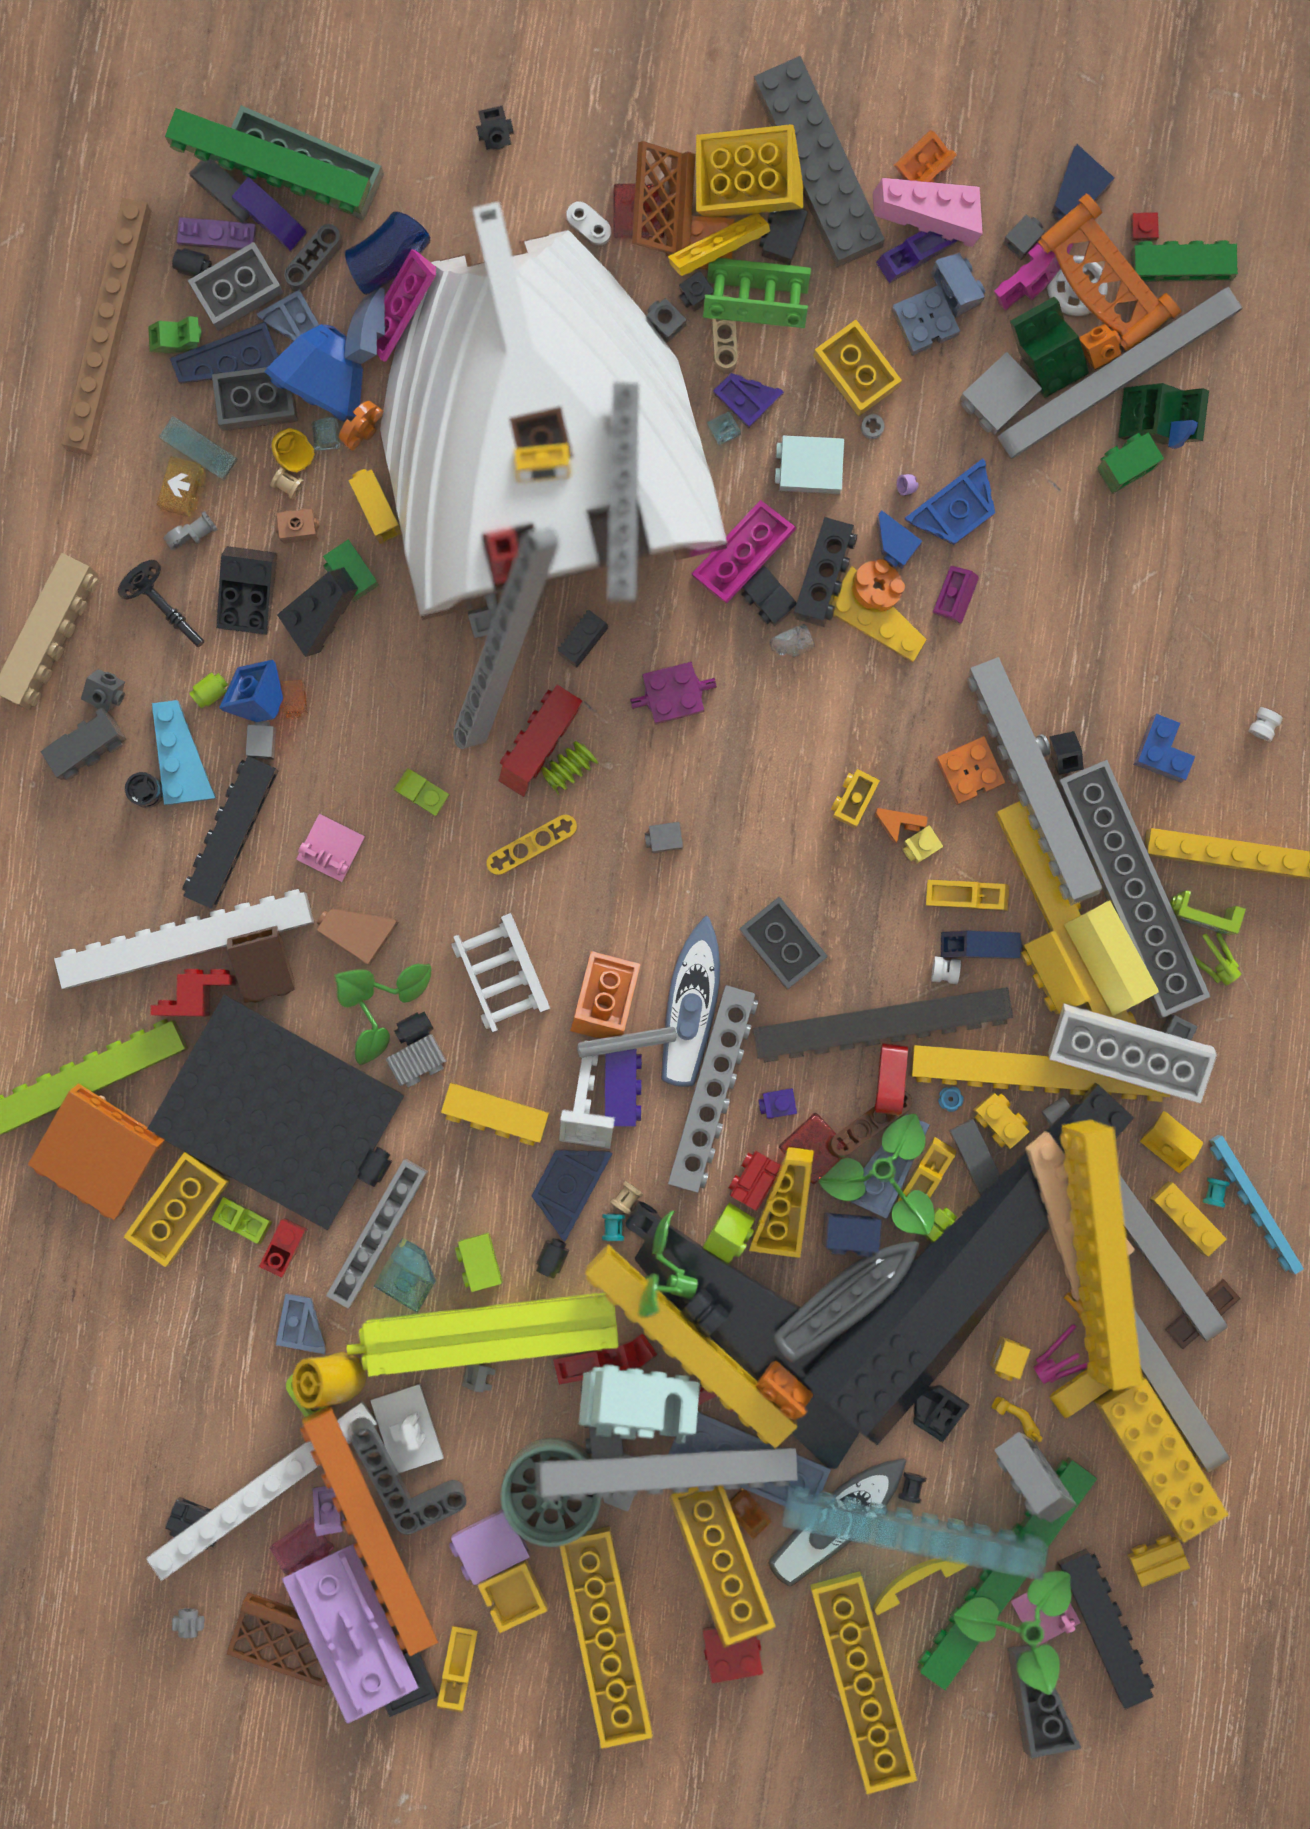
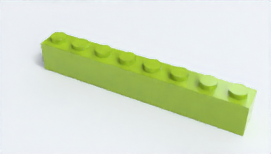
M167 1018L153 1024V1030L146 1033L144 1029L129 1035L131 1040L125 1043H121L120 1040L106 1046L107 1051L99 1055L97 1051L83 1056L84 1061L77 1065L74 1062H70L59 1068L60 1073L53 1076L50 1073L44 1074L36 1078V1084L29 1087L27 1084L20 1085L12 1089L14 1094L4 1098L3 1094L0 1095V1135L6 1134L59 1109L68 1092L78 1083L94 1093L187 1050L188 1047L176 1021L168 1022Z

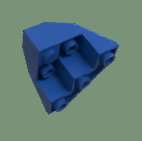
M321 324L301 334L266 368L265 373L272 378L271 382L281 389L285 388L297 394L310 405H317L327 410L340 421L345 422L347 419L352 421L356 417L353 411L360 405L363 368L361 364L345 358L347 337L334 326Z

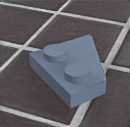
M300 290L257 313L260 320L293 342L301 334L319 326Z
M289 1293L285 1294L276 1345L320 1354L326 1353V1346L312 1298Z

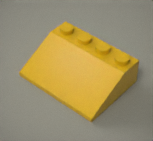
M794 125L696 135V212L705 217H724L803 209V180Z

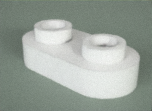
M575 202L569 206L567 221L586 240L595 246L605 245L610 240L611 227L609 223L584 202ZM577 211L584 213L581 218H577L574 214ZM597 227H601L603 229V232L601 234H595L594 229Z

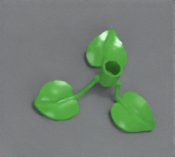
M414 964L407 967L399 975L396 989L376 983L374 975L368 970H353L335 975L338 1002L347 1008L359 1003L372 1025V1030L363 1031L355 1045V1059L359 1065L366 1064L380 1056L387 1048L390 1040L388 1030L385 1028L378 1029L377 1023L363 1000H368L373 996L374 987L395 995L399 994V1000L403 1003L417 999L429 984L431 978L430 964Z
M909 1114L897 1119L885 1130L882 1136V1147L886 1152L893 1153V1156L887 1159L880 1158L876 1160L873 1164V1170H870L866 1176H863L864 1168L858 1161L852 1158H843L832 1164L818 1180L823 1189L831 1196L843 1201H855L865 1194L866 1187L863 1181L876 1176L881 1182H890L902 1199L896 1202L892 1208L893 1222L900 1230L911 1234L928 1235L933 1228L935 1212L931 1199L919 1190L912 1191L906 1197L893 1179L896 1171L892 1162L897 1159L898 1155L904 1160H913L920 1156L925 1148V1134L916 1114Z
M670 1211L659 1222L654 1234L652 1253L656 1254V1258L676 1272V1274L669 1276L666 1287L657 1286V1275L655 1274L644 1277L648 1282L640 1300L638 1314L641 1317H649L659 1312L656 1300L657 1291L670 1292L671 1294L692 1299L696 1292L697 1279L684 1276V1270L677 1268L662 1255L671 1216L676 1211Z
M1051 1571L1036 1577L1029 1585L1027 1592L1028 1600L1037 1605L1035 1608V1620L1025 1621L1020 1627L997 1621L999 1616L998 1608L992 1600L985 1597H976L966 1602L954 1613V1621L962 1633L972 1640L986 1642L995 1637V1625L1019 1633L1020 1637L1031 1645V1651L1023 1652L1018 1658L1017 1672L1019 1677L1027 1685L1046 1694H1051L1058 1680L1060 1662L1057 1652L1050 1645L1042 1644L1038 1646L1044 1637V1631L1039 1625L1041 1623L1040 1610L1048 1616H1058L1067 1610L1071 1601V1576L1067 1572Z

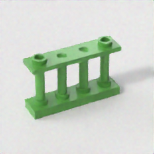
M717 258L715 261L710 262L708 266L707 281L714 284L713 295H705L703 318L805 328L808 306L800 305L801 293L808 294L811 268ZM724 285L739 286V298L724 297ZM750 288L765 289L764 301L749 299ZM775 290L790 292V303L774 302Z

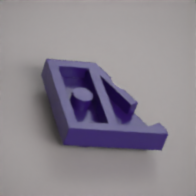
M730 373L713 390V394L750 428L784 394V391Z

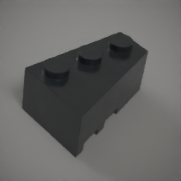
M344 567L327 572L277 614L305 657L322 651L324 642L335 629L334 625L340 615L344 614L358 590V587Z

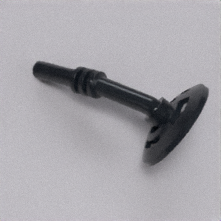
M148 560L134 567L121 581L118 587V595L122 599L127 600L141 594H146L166 615L165 619L175 629H179L197 648L202 646L205 642L204 639L186 622V617L182 616V613L177 608L173 609L153 588L154 582L161 571V565L158 561Z

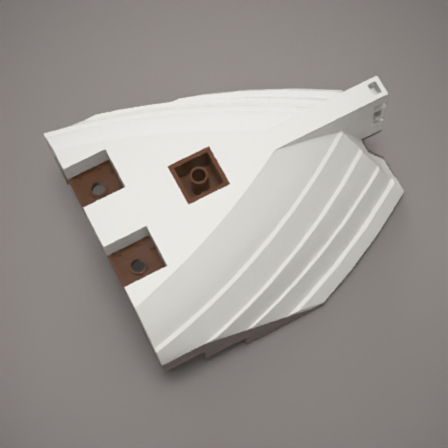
M499 202L473 208L485 262L472 265L470 254L431 262L436 266V276L396 344L380 427L405 553L422 620L472 609V598L504 591L507 581L496 584L492 582L488 556L484 547L485 532L512 527L515 531L517 547L519 549L525 533L552 528L558 536L559 545L546 581L609 566L612 382H639L636 560L674 551L675 559L681 560L727 549V540L711 474L693 417L679 361L650 320L612 274L569 230L520 241L522 253L511 255ZM568 444L571 473L569 478L530 482L517 481L514 449Z

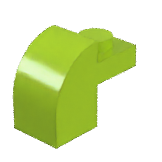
M408 768L393 789L434 816L438 815L450 794Z

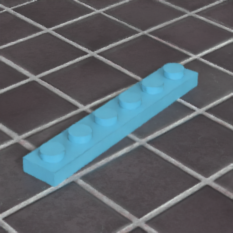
M1217 1135L1209 1141L1212 1144V1147H1210L1211 1153L1217 1161L1221 1160L1226 1167L1223 1172L1230 1183L1235 1182L1237 1185L1239 1199L1244 1205L1248 1204L1253 1211L1250 1216L1257 1227L1262 1226L1267 1234L1264 1236V1239L1271 1249L1275 1248L1280 1257L1277 1260L1285 1272L1289 1270L1292 1274H1297L1304 1270L1224 1137Z

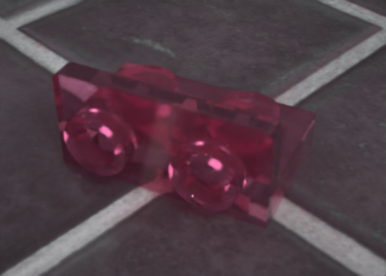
M310 1517L269 1548L282 1571L290 1575L327 1557L329 1551L334 1546L332 1542L326 1539L325 1535H316L314 1518Z

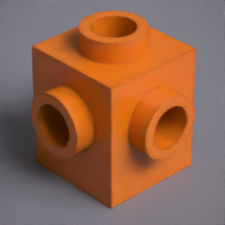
M1105 324L1095 327L1090 332L1079 337L1085 360L1094 369L1110 363L1113 359L1122 355L1119 347L1121 339L1115 330L1111 331Z

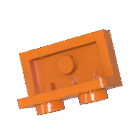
M929 130L894 164V167L905 180L933 183L935 181L934 177L940 171L943 172L952 165V160L957 154L953 150H948L933 130Z

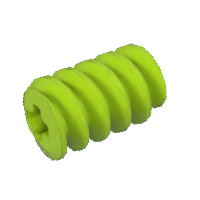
M574 741L575 751L567 747L565 748L567 757L561 754L557 755L559 764L551 760L549 761L551 770L545 767L541 768L543 777L558 795V787L567 790L566 780L573 784L575 783L574 774L583 777L582 767L590 771V761L597 765L599 764L584 744Z

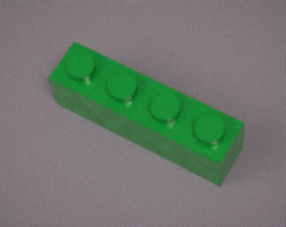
M1227 240L1215 241L1214 244H1204V241H1191L1189 244L1167 241L1163 245H1153L1151 241H1143L1135 245L1131 251V266L1144 282L1232 281L1238 274L1237 244H1230Z

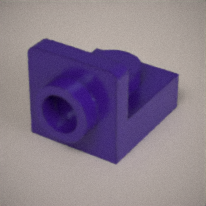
M793 1088L762 1093L763 1099H758L761 1115L766 1114V1119L797 1114Z

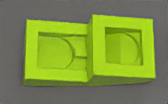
M226 1197L222 1198L211 1219L230 1231L237 1232L260 1245L272 1224L271 1220Z

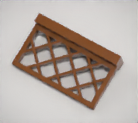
M645 141L638 142L632 244L666 253V257L690 246L695 153H680ZM646 150L650 151L655 159V162L651 165L646 159ZM666 157L671 158V171H669L664 162ZM657 165L664 174L660 181L653 171ZM646 175L649 176L654 185L650 190L645 185ZM666 181L670 185L669 196L662 186ZM656 190L663 200L658 206L652 197ZM645 200L652 209L648 216L643 209V202ZM665 206L668 209V221H666L660 211ZM654 216H656L661 225L657 231L650 221ZM644 225L651 235L647 240L641 238V231ZM663 231L667 235L666 245L663 244L659 237Z
M248 1592L243 1600L226 1655L325 1688L327 1682L325 1674H323L321 1679L312 1676L308 1667L319 1662L318 1658L305 1663L299 1652L310 1646L312 1647L310 1641L297 1647L291 1636L300 1632L305 1634L309 1641L295 1608ZM245 1614L256 1617L259 1626L248 1630L243 1621ZM272 1624L280 1625L284 1634L273 1639L267 1627ZM262 1629L268 1641L256 1646L251 1634ZM244 1637L247 1638L252 1648L246 1652L234 1649L236 1642ZM287 1638L293 1650L281 1655L275 1643ZM271 1646L276 1658L271 1660L263 1659L259 1650ZM293 1654L296 1655L301 1665L294 1669L287 1667L284 1661L285 1658Z

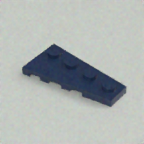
M263 322L170 358L179 383L184 384L212 380V374L268 367L278 357V353L268 327Z

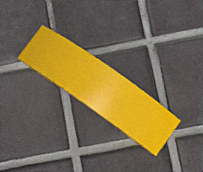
M961 1556L940 1557L915 1565L888 1584L877 1598L873 1608L878 1616L900 1604L896 1593L940 1569L945 1578L969 1565L965 1558Z

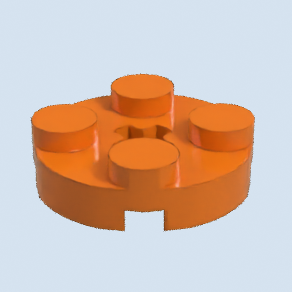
M365 401L353 411L356 417L352 422L348 419L346 420L339 433V440L351 451L355 450L363 439L369 440L376 432L374 425L381 418L384 411L371 401Z
M884 559L866 562L856 571L853 577V594L857 601L868 609H871V607L879 609L878 611L891 609L900 600L905 589V584L899 573ZM874 581L879 582L882 585L883 591H881V589L879 588L875 589L873 587V585L875 584Z

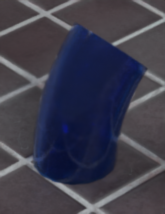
M395 211L390 213L386 220L371 235L345 251L348 268L358 288L363 294L367 295L396 278L410 251L413 249L422 254L430 244L431 238L427 230L409 215Z

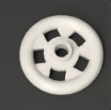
M1073 256V259L1076 263H1081L1084 256ZM1096 262L1085 264L1083 266V273L1090 270L1095 276L1091 282H1098L1102 272L1100 265ZM1060 269L1047 285L1049 298L1055 296L1060 303L1062 312L1067 315L1084 316L1092 313L1081 300L1078 306L1068 304L1069 297L1079 298ZM1057 282H1065L1064 288L1066 292L1058 293ZM1102 283L1098 290L1100 294L1106 297L1108 283Z

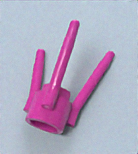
M1072 1324L1042 1356L1036 1359L1038 1364L1033 1368L1043 1384L1049 1381L1053 1383L1062 1377L1087 1368V1363L1060 1372L1059 1369L1080 1357L1078 1353L1058 1364H1055L1052 1358L1047 1361V1358L1075 1330L1076 1325Z

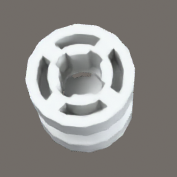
M1260 707L1256 714L1257 720L1251 724L1248 731L1260 739L1271 742L1275 736L1274 730L1281 724L1283 717L1272 710Z
M935 956L931 981L941 982L944 980L948 981L949 984L957 985L960 976L961 960L951 959L948 961L944 960L943 957Z

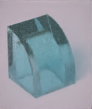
M335 417L322 418L312 422L315 451L340 448L338 423Z

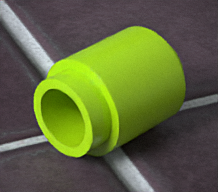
M211 672L195 684L189 694L202 709L206 705L209 707L225 695L227 691L225 687L228 686V683L220 673L214 675Z

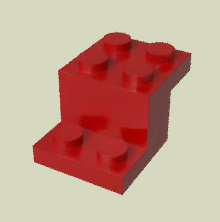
M184 969V974H177V1001L158 1000V1005H151L150 1015L210 1016L211 986H236V976L230 975V970L210 969V974H204V970Z

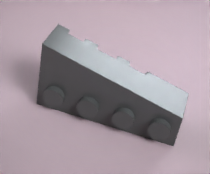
M1031 1645L1007 1648L1023 1751L1029 1757L1036 1758L1082 1749L1056 1688L1054 1687L1051 1694H1046L1027 1685L1018 1675V1658L1023 1652L1031 1651Z

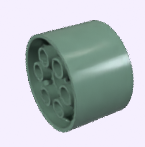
M563 1438L540 1439L525 1446L512 1459L502 1484V1509L509 1525L523 1539L540 1546H562L577 1540L589 1530L598 1515L601 1498L596 1497V1493H593V1496L586 1495L585 1499H580L582 1505L577 1509H572L567 1504L570 1495H560V1500L544 1501V1496L536 1495V1480L529 1481L524 1476L526 1469H535V1462L531 1458L532 1456L540 1454L542 1462H547L548 1458L552 1456L558 1457L560 1461H567L569 1455L576 1460L592 1459V1456L587 1454L583 1447ZM511 1483L525 1485L527 1489L511 1492ZM525 1495L535 1496L537 1503L532 1507L526 1506L522 1500ZM547 1509H555L559 1517L554 1521H549L545 1518L544 1512ZM537 1511L540 1516L535 1527H533L526 1521ZM566 1512L575 1523L574 1526L567 1529L562 1516Z

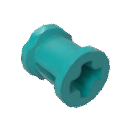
M1208 1177L1206 1198H1203L1202 1203L1225 1208L1224 1197L1230 1182Z
M602 1214V1218L605 1219L602 1240L624 1241L622 1224L625 1214Z

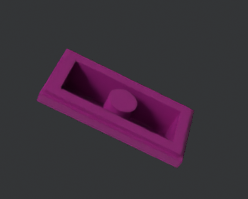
M950 566L933 613L954 622L962 623L979 576L973 571Z

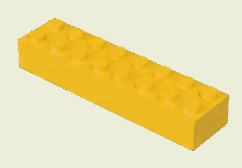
M609 1526L590 1530L577 1540L560 1546L602 1749L653 1738V1731L611 1528Z
M860 1571L811 1584V1591L866 1793L870 1794L917 1781Z

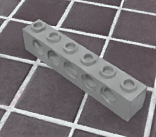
M408 1159L403 1160L328 1291L327 1297L348 1309L353 1305L427 1175V1170Z

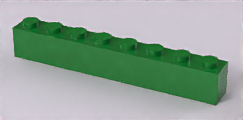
M175 108L165 134L170 148L175 151L184 153L186 150L194 153V156L202 161L208 162L209 159L217 161L220 167L227 170L239 169L243 175L252 179H257V176L266 179V183L271 186L281 188L282 185L291 188L290 191L298 196L304 197L305 194L315 197L314 200L323 205L335 204L339 206L338 209L348 214H353V212L361 214L371 188L370 180L367 177Z

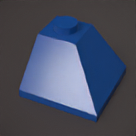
M268 660L237 667L219 708L224 712L254 722L274 719L279 713V707L283 700L276 662Z

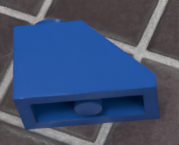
M881 510L877 517L881 554L885 556L884 560L893 568L898 566L902 569L919 548L922 540Z

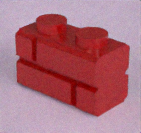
M755 1150L753 1154L747 1153L741 1164L745 1169L740 1177L734 1176L728 1189L732 1190L730 1193L731 1197L757 1211L775 1181L781 1165Z

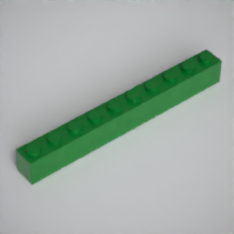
M1070 1457L1066 1461L1061 1460L1054 1471L1073 1498L1076 1506L1052 1523L1044 1518L1039 1519L1036 1514L1032 1515L1026 1508L1024 1512L1026 1517L1021 1524L1016 1523L1009 1532L1011 1538L1006 1545L1001 1544L997 1548L993 1556L995 1560L990 1567L986 1565L978 1576L980 1581L975 1588L971 1586L963 1597L965 1602L962 1606L973 1598L985 1597L996 1604L1000 1615L1097 1478ZM957 1607L948 1617L950 1622L944 1630L941 1628L934 1636V1645L929 1651L926 1649L917 1661L919 1663V1672L943 1690L948 1688L980 1643L967 1637L957 1627L953 1617L954 1613L959 1609Z

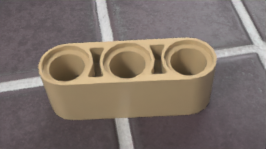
M712 319L715 367L721 373H731L737 366L738 358L736 321ZM726 329L730 331L731 337L721 339L717 333L720 330ZM727 354L733 358V361L725 365L719 361V358Z

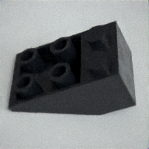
M226 546L221 554L216 628L267 635L276 577V552Z

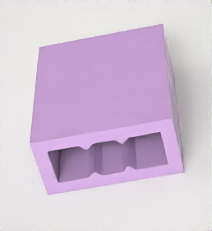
M503 1509L452 1534V1542L449 1543L454 1556H460L463 1563L461 1570L467 1581L471 1579L473 1585L529 1558L531 1554L525 1540L509 1525Z

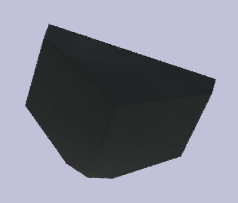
M941 1385L929 1386L914 1403L913 1424L943 1443L970 1404Z

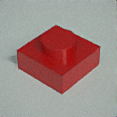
M1158 212L1132 213V241L1158 240Z
M644 1334L632 1340L639 1366L634 1369H640L658 1354Z

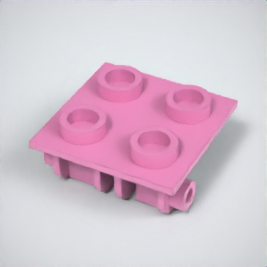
M319 814L305 843L301 844L298 851L300 853L296 860L342 882L365 836Z
M1027 1592L1011 1600L1022 1623L1028 1620H1035V1608L1037 1605L1028 1600ZM1071 1603L1067 1610L1058 1616H1048L1040 1610L1041 1623L1039 1625L1044 1631V1637L1038 1646L1063 1632H1066V1634L1075 1630L1074 1626L1081 1623Z

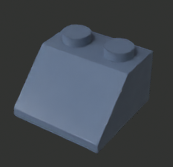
M960 253L936 260L931 272V276L937 286L940 285L955 318L982 304L985 298L983 295L985 294V289L979 280L975 281L971 274L973 269L967 258L963 259Z

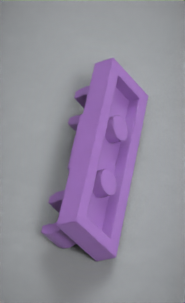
M179 217L177 244L241 250L255 242L256 225Z

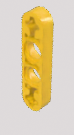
M561 815L493 852L487 859L486 865L488 870L494 875L505 874L567 840L577 830L575 819L570 815ZM564 819L566 822L571 821L573 824L570 826L571 831L569 833H566L564 830L557 833L560 838L555 840L553 832L548 827L554 825L556 830L561 827L560 821ZM539 832H547L550 835L551 839L548 845L540 846L536 843V836ZM518 844L526 845L528 848L527 856L524 858L515 857L513 853L514 847ZM509 850L510 857L515 863L510 865L508 860L502 864V870L499 871L498 868L493 869L491 867L494 863L493 858L503 859L507 857L504 851Z

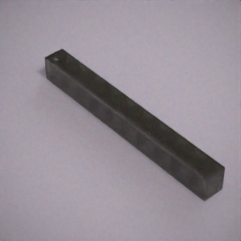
M1006 987L753 1028L757 1059L763 1058L764 1063L778 1061V1055L789 1054V1059L803 1057L804 1051L814 1050L815 1055L830 1052L829 1047L839 1046L840 1051L854 1049V1043L865 1042V1047L881 1044L880 1039L890 1038L891 1042L906 1040L905 1035L916 1034V1038L931 1036V1031L940 1029L941 1034L957 1032L956 1027L965 1025L967 1030L982 1028L981 1023L990 1021L992 1026L1008 1024L1007 1019L1013 1018L1009 989Z

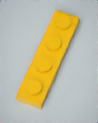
M754 213L668 256L670 265L680 276L689 274L695 269L713 262L717 258L769 233V224L760 214Z

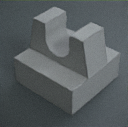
M483 1364L467 1365L462 1386L482 1393L483 1391L491 1390L492 1385L485 1381L487 1375H495L496 1370Z

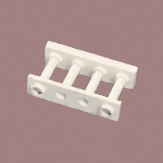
M511 913L501 917L503 923L499 924L500 927L462 942L459 935L454 936L455 943L451 944L456 957H462L485 1013L481 1015L486 1029L491 1028L492 1032L498 1031L496 1022L530 1008L534 1010L539 1008L541 1013L551 1009ZM503 936L504 938H510L513 946L509 948V951L473 966L471 965L466 951ZM512 960L520 962L523 970L519 971L518 975L481 989L476 975ZM521 984L524 986L529 984L533 994L528 995V999L491 1013L486 1001L487 998Z

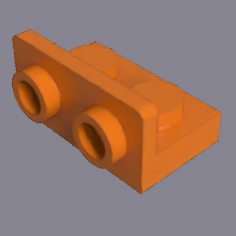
M777 1361L771 1362L755 1385L765 1399L775 1403L780 1408L781 1413L792 1420L803 1417L806 1414L805 1407L814 1395Z

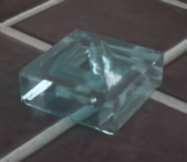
M730 411L707 422L718 445L742 435Z

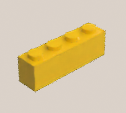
M454 1083L449 1085L441 1113L446 1114V1120L460 1123L461 1119L470 1121V1127L482 1131H485L486 1127L496 1129L495 1135L509 1138L510 1134L520 1137L519 1142L534 1146L535 1142H541L550 1114L546 1111Z

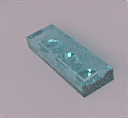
M172 416L159 435L161 440L223 481L238 460L174 416Z

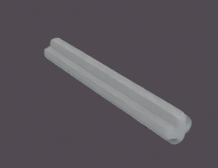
M666 1027L580 1042L577 1045V1052L579 1057L584 1058L676 1041L677 1033L675 1027Z

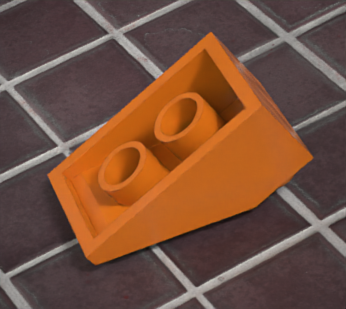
M591 951L570 1031L598 1039L623 1035L640 964Z

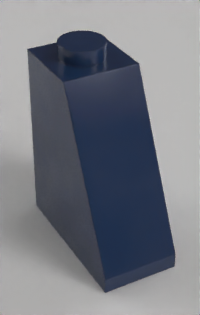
M1078 144L1071 152L1052 209L1053 217L1057 222L1079 204L1078 200L1086 193L1096 202L1115 179Z
M941 932V957L1020 958L1022 941L1021 933Z

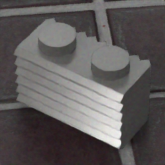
M432 1034L386 1058L399 1085L406 1084L407 1088L421 1081L419 1076L426 1072H429L431 1076L444 1069L442 1064L447 1062Z

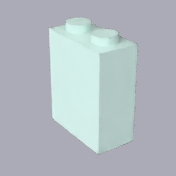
M783 435L782 443H777L776 458H781V466L775 470V483L780 484L779 491L840 494L842 490L844 439Z

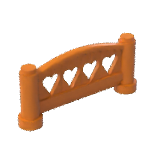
M1086 193L1078 200L1079 204L1040 237L1041 239L1038 241V244L1047 254L1050 251L1054 252L1058 264L1074 293L1099 320L1120 334L1121 344L1119 345L1127 352L1145 340L1170 317L1174 319L1182 311L1167 293H1164L1158 299L1097 224L1095 219L1103 212L1097 203ZM1089 241L1083 261L1076 263L1073 255L1067 253V246L1072 243ZM1105 261L1098 282L1092 283L1089 280V275L1083 273V266L1087 263ZM1121 281L1115 300L1108 303L1105 300V295L1099 293V286L1102 283ZM1136 301L1131 319L1128 322H1123L1121 314H1117L1114 311L1115 305L1122 302Z

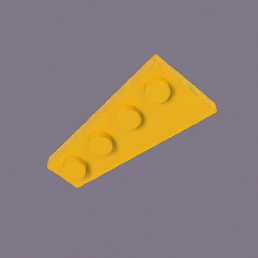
M851 566L842 581L843 584L839 597L834 596L832 605L835 606L833 616L907 660L914 662L927 639L894 607L887 611H878L879 609L872 607L868 609L862 606L853 594V577L857 570Z

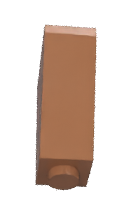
M331 908L329 912L324 911L317 921L319 927L317 930L368 965H371L399 922L392 918Z

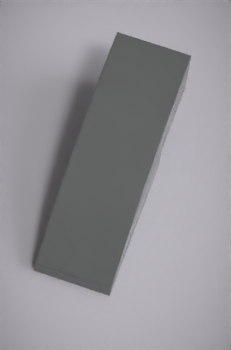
M970 1119L950 1129L949 1132L979 1194H981L999 1179L1000 1174L974 1119Z

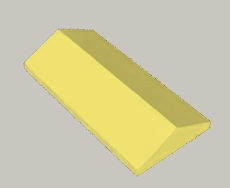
M1110 900L1064 924L1113 1016L1159 992Z

